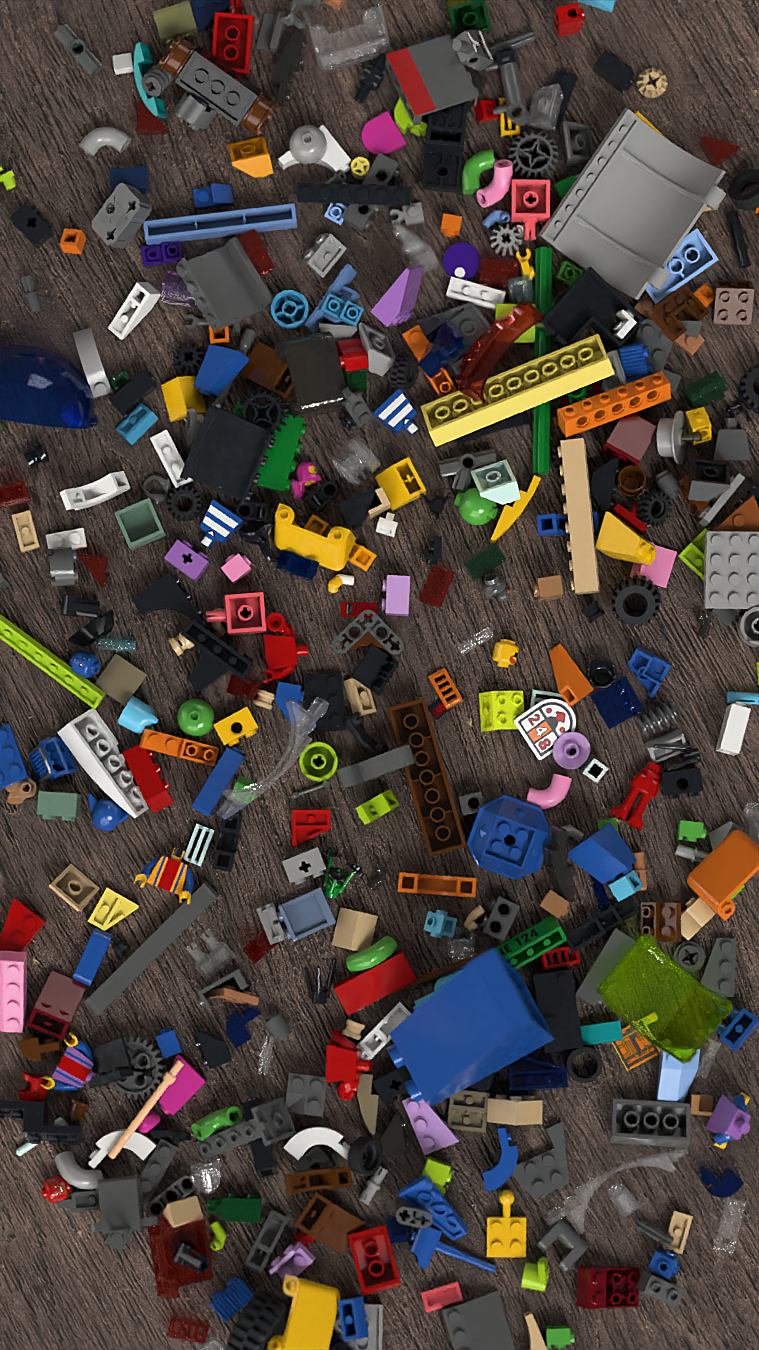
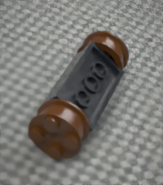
M178 35L168 49L170 51L160 60L158 64L161 66L160 70L164 69L174 76L173 80L230 122L236 126L246 127L253 132L252 136H259L278 109L277 101L273 103L264 96L262 90L200 46L198 47L197 44L194 46L184 39L185 35L181 37Z

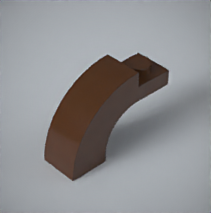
M323 1167L285 1174L286 1193L297 1194L313 1190L351 1187V1167Z

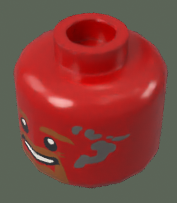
M61 1175L45 1179L44 1187L41 1188L43 1198H48L50 1203L67 1199L68 1193L71 1192L69 1183Z

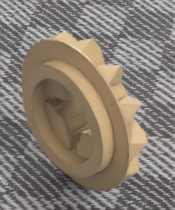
M653 67L645 69L638 76V90L642 95L649 98H656L662 95L667 87L666 75L661 70L654 69ZM649 77L652 80L658 79V81H656L655 83L656 87H653L652 84L647 85V83H649Z

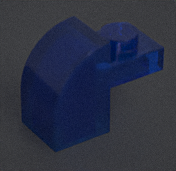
M282 550L275 568L309 581L313 580V577L317 574L319 562L303 558L290 551Z
M252 1006L242 1012V1017H240L237 1011L229 1017L226 1030L235 1048L253 1037L245 1024L261 1014L258 1007L255 1009Z
M704 1166L698 1170L701 1174L699 1179L707 1186L710 1183L712 1184L707 1191L718 1198L732 1196L744 1184L728 1167L718 1179Z

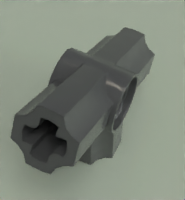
M491 449L473 454H464L460 457L438 461L441 477L455 475L451 488L465 493L469 489L472 480L470 471L497 463L495 450ZM465 459H471L473 466L466 468L462 462Z

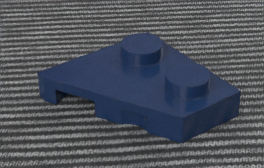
M190 0L199 33L204 31V28L211 22H214L215 12L225 13L230 7L229 0Z

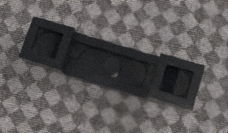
M527 410L456 438L457 445L509 428L514 429L528 425L530 420Z

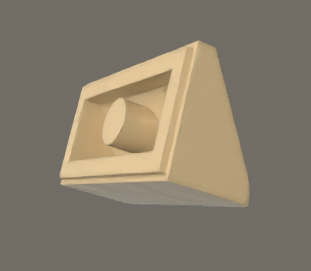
M354 678L344 681L353 714L359 712L361 713L359 716L376 712L370 689Z
M197 1196L169 1203L163 1211V1215L173 1228L203 1218Z

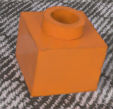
M443 213L440 233H444V236L447 237L459 236L462 216Z
M64 228L59 245L64 253L82 254L86 237L82 230Z
M209 326L210 344L229 346L228 326L215 332ZM222 335L223 338L216 339V336Z

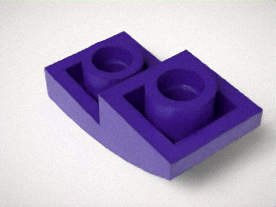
M180 241L164 242L153 246H141L140 248L143 267L178 262L182 259Z

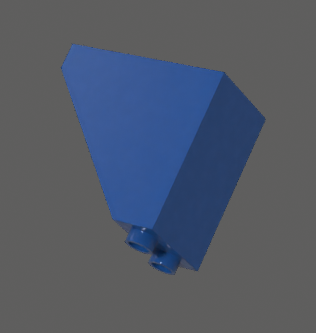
M493 948L473 959L389 1033L395 1044L387 1047V1050L396 1067L400 1068L406 1065L412 1076L410 1080L405 1082V1086L414 1102L417 1103L424 1100L426 1104L434 1106L551 1042L555 1038L519 971Z

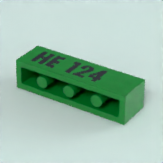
M551 915L497 946L495 949L518 969L567 941V938L559 923Z

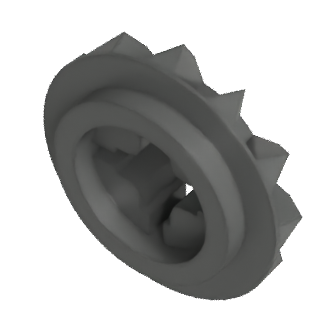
M691 941L683 942L675 950L674 961L680 970L695 972L704 964L705 953L699 944ZM686 951L690 954L697 953L692 957L693 965L689 960L682 961L686 957Z

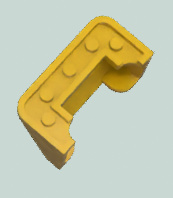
M279 503L275 514L274 543L276 547L334 571L342 570L356 541V537L351 530L337 526L330 530L326 538L301 528L294 521L295 514L292 508Z
M285 1274L283 1291L286 1295L293 1297L284 1337L279 1335L272 1337L267 1350H328L339 1306L337 1302L340 1301L341 1297L340 1291L332 1286Z

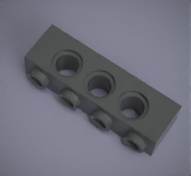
M379 153L361 185L389 186L392 180L396 181L400 174V170H398L399 163ZM380 174H384L387 177V179L385 181H379L377 179V176ZM350 204L343 216V223L363 233L365 228H370L374 212L378 213L382 205ZM361 207L369 209L366 214H362L358 210Z

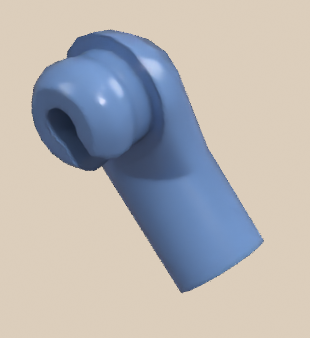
M494 210L482 223L489 229L494 223H508L511 216L507 211Z

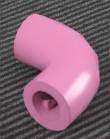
M503 159L494 163V178L487 187L477 191V200L482 207L486 208L495 204L508 192L513 177L512 161Z
M553 774L551 784L547 789L529 788L526 802L539 806L542 809L554 807L565 798L572 779Z

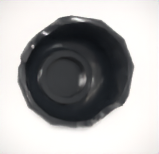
M598 658L592 661L587 670L590 684L597 689L611 687L616 680L615 665L605 658Z

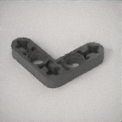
M372 610L363 611L332 642V649L335 653L345 654L369 632L391 655H399L404 648L402 640ZM371 614L373 622H367L364 625L366 629L363 631L362 627L356 622L359 620L362 623L365 620L364 615L369 616ZM379 627H384L387 630V635L384 638H379L376 635V630ZM350 628H359V636L351 637L349 635ZM346 634L347 638L353 642L349 644L347 641L344 644V650H337L336 642H343L345 638L342 636ZM390 634L394 636L391 638L394 643H400L398 651L396 649L392 651L390 649L392 645L389 642L386 645L383 643V641L389 638Z

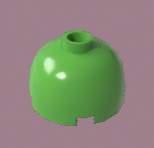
M189 699L178 709L177 723L180 729L187 735L194 737L203 736L213 728L215 713L211 705L205 700Z

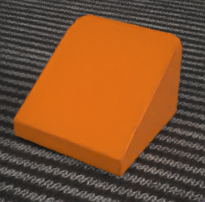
M706 283L694 292V295L706 308L715 300V291Z

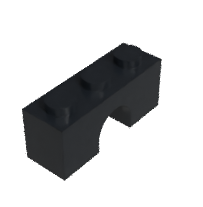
M223 812L220 836L212 869L227 872L233 871L243 815Z

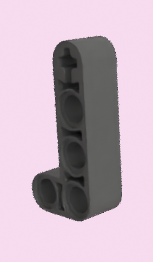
M408 744L360 763L341 768L337 772L344 789L367 782L416 762Z

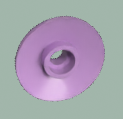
M568 732L561 735L553 746L555 761L565 769L581 767L587 761L591 752L589 741L578 732ZM572 750H576L575 755H570Z

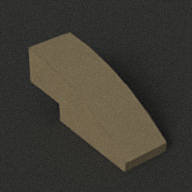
M362 1073L357 1089L358 1101L365 1124L370 1133L375 1135L379 1095L371 1093L373 1074Z

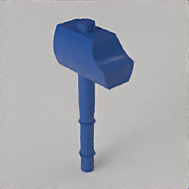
M430 1225L428 1228H418L417 1231L413 1230L410 1239L413 1241L410 1250L416 1254L417 1264L421 1267H428L434 1250H437L492 1273L495 1272L496 1265L487 1262V1260L484 1261L439 1241L442 1231Z

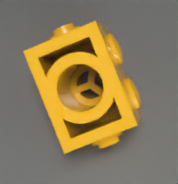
M700 407L686 411L688 433L702 434V440L692 441L693 445L712 440L711 422L705 408Z

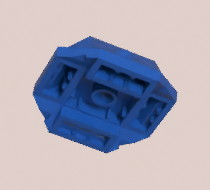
M504 794L480 806L468 837L467 845L478 867L515 880L540 870L553 833L541 807ZM507 835H513L515 841L507 843L504 838Z

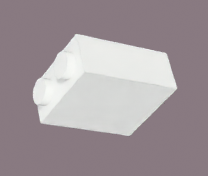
M735 702L727 706L715 751L733 756L739 754L751 710L746 708L747 704Z

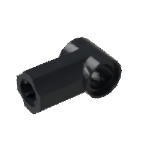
M63 595L60 615L98 618L100 601Z
M180 1240L172 1260L203 1274L210 1267V1258L195 1250V1246Z

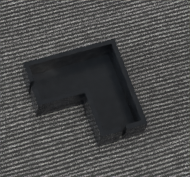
M588 267L578 275L535 326L546 336L551 335L550 340L559 349L573 344L588 326L599 334L613 349H616L623 345L631 336L630 333L634 332L645 319L592 267ZM622 309L628 310L633 314V319L637 323L623 339L618 340L613 335L615 332L613 329L622 320L616 313Z

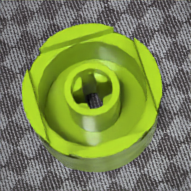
M315 742L303 749L300 754L299 765L301 771L308 779L322 782L330 779L335 774L338 767V758L331 746L326 743ZM318 757H322L321 760L324 764L316 767V763L313 762L314 759L317 760Z

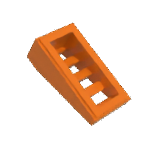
M445 667L428 676L446 710L463 701ZM443 674L446 677L438 682L434 680ZM448 681V685L439 689V685ZM449 688H452L453 691L443 696L442 692ZM454 694L456 696V698L448 702L445 700L446 698Z

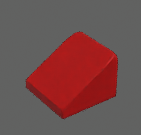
M480 100L476 106H473L476 122L499 119V114H493V109L497 108L496 100Z

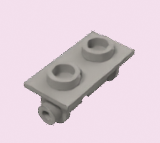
M274 903L257 908V913L270 945L287 939Z

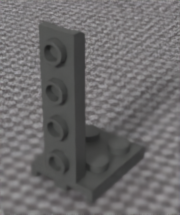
M283 1097L252 1108L251 1111L254 1119L207 1137L203 1141H198L197 1145L203 1160L262 1137L264 1145L267 1146L297 1134Z

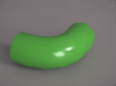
M492 149L474 154L465 163L461 172L463 194H474L481 189L480 174L487 169L494 168L495 159Z
M384 936L369 948L349 955L346 960L347 968L352 973L372 968L397 951V943L392 937Z
M226 1107L217 1110L192 1124L193 1133L199 1140L203 1141L217 1131L237 1126L242 1121V1111L238 1107Z

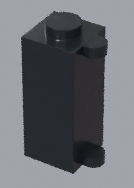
M142 370L113 395L109 401L127 419L129 418L127 413L153 390L157 392L160 390L155 383L157 379L150 371L146 373Z

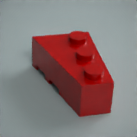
M140 744L122 754L145 802L155 813L174 803L168 791L170 787L166 779H162L160 775L162 770L159 764H154L152 760L155 757L152 750L139 747Z
M13 898L0 936V951L24 952L47 921L19 899Z

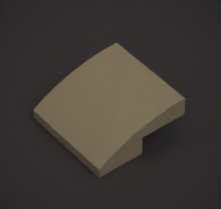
M115 654L94 685L126 706L147 675Z
M461 1090L452 1095L449 1100L447 1118L449 1128L452 1130L485 1133L490 1093Z

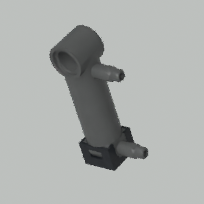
M511 49L496 54L497 61L487 66L485 71L500 69L507 102L505 105L494 108L493 114L507 112L508 117L516 126H523L529 121L530 114L526 107L521 82L519 57L515 50ZM522 111L520 116L515 117L517 112Z

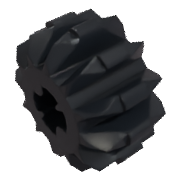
M190 342L189 347H187L186 343H182L183 349L177 347L176 350L179 353L173 354V357L177 359L173 363L175 366L179 365V372L185 368L186 375H188L189 370L196 374L195 368L197 367L200 370L201 365L199 363L203 362L204 358L201 357L205 353L200 351L201 347L199 345L194 348L193 342ZM187 355H189V357L190 355H192L193 360L191 362L189 360L188 362H186L185 357Z

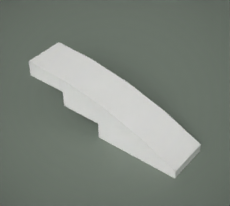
M400 1002L357 1045V1048L362 1050V1059H372L392 1039L389 1033L411 1015Z

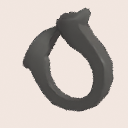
M154 475L146 479L143 484L145 496L154 500L156 505L166 500L171 491L170 478L164 479ZM151 480H158L166 493L150 494L147 491V485Z

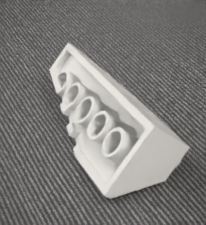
M91 708L57 732L89 776L121 808L134 818L149 809L139 787L135 786L133 782L134 777L126 767L124 762L126 760L123 754L119 752L117 739L95 709Z

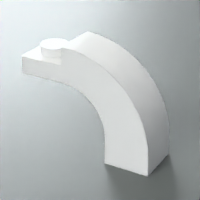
M124 471L110 473L88 485L63 490L60 492L66 510L75 509L76 511L114 498L129 490L130 485Z
M311 1126L294 1134L283 1148L299 1160L310 1147L324 1144L332 1147L348 1161L350 1145L345 1141L340 1143L339 1141L344 1135L333 1128Z
M126 1129L112 1131L96 1143L101 1150L99 1151L96 1148L89 1156L91 1161L88 1164L93 1169L111 1151ZM135 1130L123 1148L132 1150L144 1160L157 1146V1143L148 1135L141 1134Z

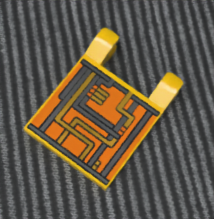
M655 1012L621 1029L623 1040L612 1042L627 1071L660 1054L661 1045L673 1047L669 1039L657 1045L647 1025L658 1019Z

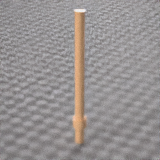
M177 1060L171 1070L167 1071L162 1077L163 1081L109 1152L108 1156L115 1159L169 1084H173L176 1079L175 1076L184 1065L180 1060Z

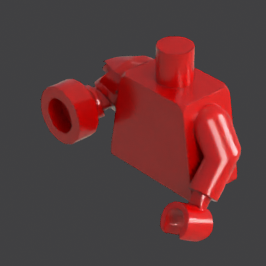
M272 613L266 619L268 629L272 632H277L281 636L264 635L267 670L262 672L261 675L266 674L268 679L263 681L264 683L285 678L298 665L297 656L308 655L307 644L296 645L293 627L285 622L284 617L280 613Z
M330 1030L333 1038H328V1041L335 1043L327 1045L326 1082L342 1081L337 1086V1094L343 1100H350L357 1094L362 1071H371L372 1061L371 1059H362V1050L358 1049L356 1044L343 1036L341 1031Z

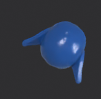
M89 793L87 795L92 812V823L100 830L112 831L117 824H120L130 816L113 800L105 798L97 800L92 794Z

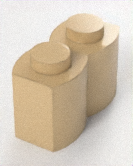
M699 896L697 898H690L685 904L687 907L681 912V935L686 940L691 939L716 914Z

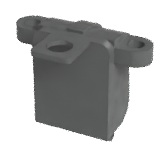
M138 1176L98 1180L101 1223L89 1224V1232L102 1231L103 1234H126L130 1231L144 1230L145 1226L158 1225V1217L144 1218L142 1183Z

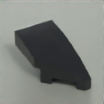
M154 1129L152 1131L153 1139L173 1136L174 1143L191 1140V1134L181 1130Z

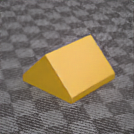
M197 376L176 377L161 385L170 422L187 418V408L190 407L195 408L197 415L207 412L203 395L199 393L200 390L193 386Z

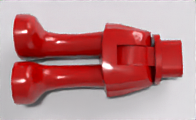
M649 761L646 768L643 767L629 782L631 789L623 803L618 807H613L609 814L618 820L625 821L639 793L642 794L637 806L626 821L629 826L641 831L644 825L642 821L644 810L650 799L657 796L660 784L659 779L661 778L659 775L663 768Z

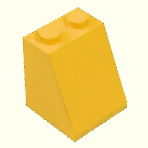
M606 511L595 548L614 559L651 566L656 557L657 548L626 522Z

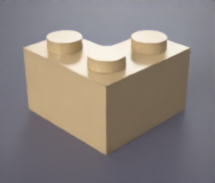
M496 1094V1098H488L487 1122L509 1125L542 1124L543 1100H536L535 1096L523 1095V1099L522 1096H510V1099H508L507 1095Z

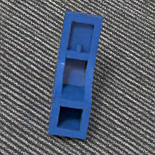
M592 512L594 532L600 531L598 512ZM556 513L537 515L538 535L570 536V533H566L565 522H568V515Z
M505 1126L497 1127L501 1144V1157L492 1168L482 1171L486 1192L503 1185L512 1175L517 1163V1144H508V1142H512L510 1130H506Z

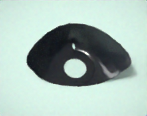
M113 610L106 612L82 627L68 641L80 647H88L111 632L115 625Z

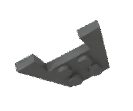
M473 302L432 315L426 319H420L416 322V325L420 326L426 337L442 325L464 352L465 356L451 366V369L460 381L465 378L495 334V330Z
M645 319L640 325L634 342L644 341V345L648 346L650 357H647L648 364H652L654 374L663 371L670 382L671 390L676 392L682 376L664 369L674 342L669 340L652 319ZM680 321L687 329L684 334L694 338L698 337L703 322Z
M562 1121L545 1128L554 1147L519 1164L516 1163L512 1173L516 1181L533 1199H537L569 1184ZM501 1149L493 1152L494 1157L498 1161L501 1157Z

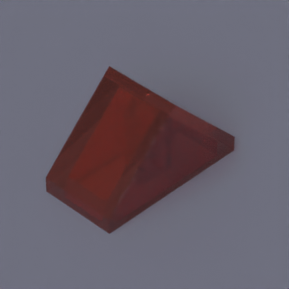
M139 101L137 103L138 135H166L168 133L166 127Z
M703 136L700 143L701 148L714 167L735 156L740 147Z
M80 554L78 556L100 586L105 588L110 559L108 557Z
M232 675L226 692L254 702L261 684L247 678L243 682L237 676Z
M263 930L242 951L256 964L278 943L270 945Z

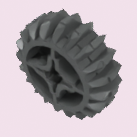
M531 130L529 136L527 132H523V138L518 135L517 141H512L513 147L509 148L511 154L508 155V160H511L513 167H515L514 173L520 171L519 178L526 175V180H530V177H533V180H537V176H539L541 180H544V174L549 177L551 175L550 170L555 171V165L559 162L556 159L559 157V152H556L558 146L552 145L554 139L547 140L548 134L542 137L541 131L534 135V130ZM534 143L529 149H521L526 144ZM539 145H542L547 150L549 156L540 151ZM536 149V158L533 160V163H531L532 153H534V150ZM519 156L528 162V168L520 162ZM538 163H547L545 166L539 169H533L534 166Z

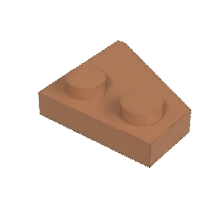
M232 986L212 989L208 993V998L214 999L219 997L226 999V1002L245 1006H258L259 998L254 997L252 992H238Z

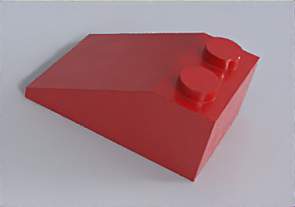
M385 1225L348 1235L363 1296L401 1286Z

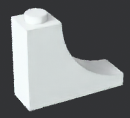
M322 125L319 129L325 135L327 151L317 164L328 168L334 174L338 172L346 173L350 169L351 159L324 125ZM290 150L278 159L279 165L283 170L291 165L300 163L291 155Z

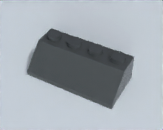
M612 1099L609 1143L687 1148L690 1143L691 1104Z

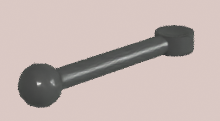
M324 781L323 784L300 792L294 791L292 798L297 799L300 795L323 787L329 788L330 783L329 781Z

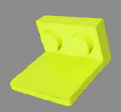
M523 691L479 693L481 732L518 729L514 720L525 713Z

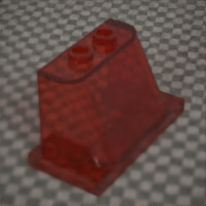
M158 1217V1225L147 1226L158 1297L179 1298L178 1287L214 1279L212 1269L213 1256L209 1250L210 1237L206 1230L205 1220H197L173 1228L172 1225H168L167 1218ZM180 1240L190 1243L196 1247L195 1250L210 1258V1267L203 1274L172 1260Z

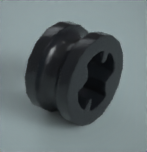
M344 413L343 418H339V421L349 432L352 430L351 427L357 426L347 413Z

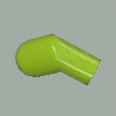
M217 1220L210 1225L215 1233L210 1244L211 1249L214 1251L223 1248L227 1237L226 1232Z

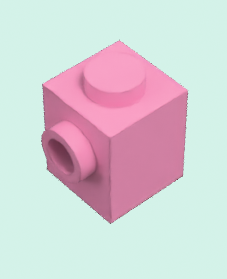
M238 553L236 556L234 554L229 556L225 560L226 564L221 567L225 575L235 584L251 571L249 565L252 563L245 555L241 557Z

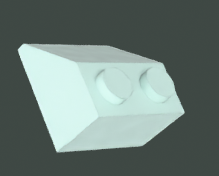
M507 459L470 471L480 496L502 505L521 499L517 481Z

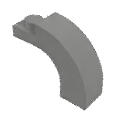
M91 327L74 332L73 336L93 397L96 398L112 393Z

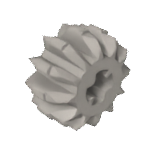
M506 224L505 229L502 225H499V231L493 229L492 233L494 236H490V241L493 242L490 245L491 248H496V254L502 251L503 257H505L506 252L512 256L513 250L518 251L519 247L517 245L522 243V240L518 239L521 237V233H515L516 227L510 230L509 224ZM503 237L504 239L506 237L509 238V243H507V241L506 243H503Z

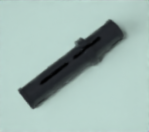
M738 211L727 212L726 216L734 243L733 251L736 253L739 268L749 267L751 262L747 250L748 244H746Z

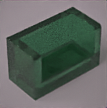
M495 543L465 562L463 568L472 582L503 564L506 558Z

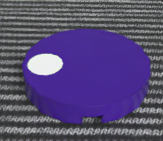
M456 243L451 245L443 257L444 270L450 277L462 280L471 279L479 270L480 255L470 244Z

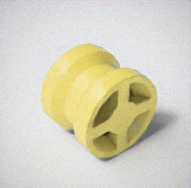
M357 157L351 163V173L357 179H364L370 170V165L366 158Z

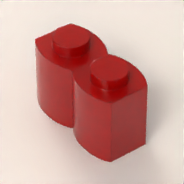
M359 337L336 341L337 346H334V354L336 358L338 357L339 366L343 367L345 372L368 368V356Z

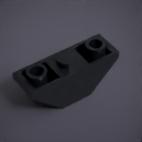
M617 457L594 471L591 476V499L603 516H605L606 511L612 512L614 501L611 500L612 493L616 494L618 482H615L616 475L620 474L622 464H619V458Z

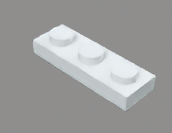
M451 276L446 296L469 303L473 302V304L495 310V303H503L506 292Z
M165 430L151 437L150 440L175 488L178 489L180 486L192 482L193 479L191 478L187 480L180 478L185 464L168 431Z

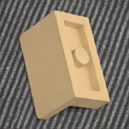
M382 487L375 490L379 506L368 511L370 519L390 510L391 504Z

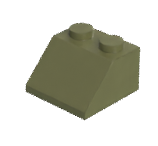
M189 0L153 11L162 45H171L178 35L180 37L185 35L184 39H191L198 34Z

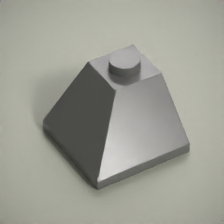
M360 322L358 326L361 342L368 356L367 369L371 373L383 376L393 367V361L395 362V354L388 336Z

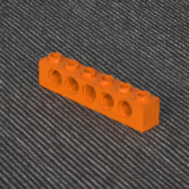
M663 371L562 407L557 409L558 426L567 438L670 400V382Z

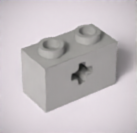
M318 847L282 861L290 883L295 882V885L305 882V877L313 875V878L323 875V870L327 869ZM302 862L310 863L311 867L308 868L306 873L304 870L300 871L299 867L302 866Z

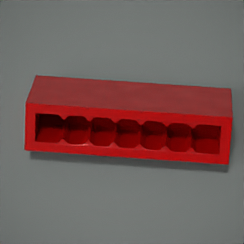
M399 949L378 965L354 973L332 986L349 1016L415 981L416 977L403 952Z

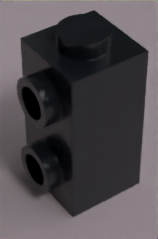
M605 51L593 66L592 71L620 93H623L625 89L629 90L635 82L633 80L635 76L634 70L628 64H622L619 58L612 52Z

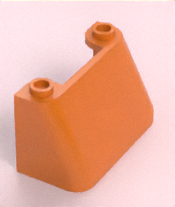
M734 830L687 877L689 887L724 921L735 911V904L730 898L757 871L759 872V845L744 831Z

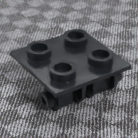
M371 644L351 677L380 696L381 692H384L383 689L386 684L390 682L389 679L393 677L392 675L396 668H399V661L394 658L392 659Z

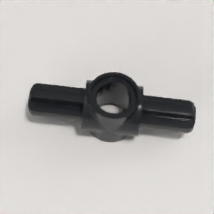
M380 53L373 66H367L359 79L361 86L354 96V100L357 103L363 104L370 91H376L384 78L382 71L385 68L386 54Z

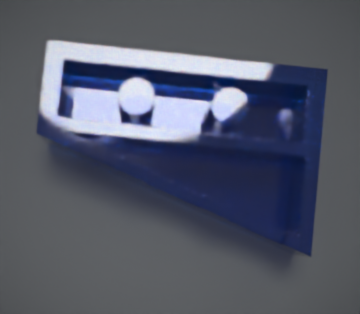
M447 319L433 333V337L418 363L430 378L459 361L471 348L467 339Z
M523 1056L507 1065L509 1092L568 1089L566 1067L539 1061L527 1056Z

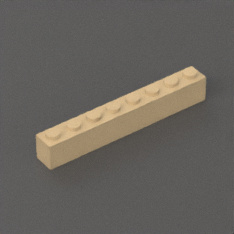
M584 438L561 440V446H558L559 458L562 457L563 465H560V475L564 476L565 484H561L562 494L566 495L567 502L563 503L564 514H568V522H565L566 533H570V541H567L568 552L572 553V560H569V568L574 573V579H571V588L575 590L577 595L600 592L586 444Z

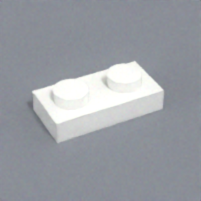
M84 528L46 535L48 549L72 547V550L87 548Z

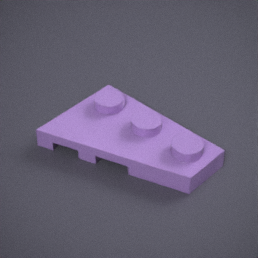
M412 1097L402 1100L424 1155L461 1141L450 1130L449 1125L440 1118L433 1106L426 1104L424 1100L415 1103Z

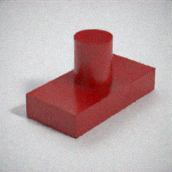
M635 502L629 511L617 503L612 513L642 535L648 526L638 519L639 516L636 515V512L639 510H636L635 507L639 506V503Z

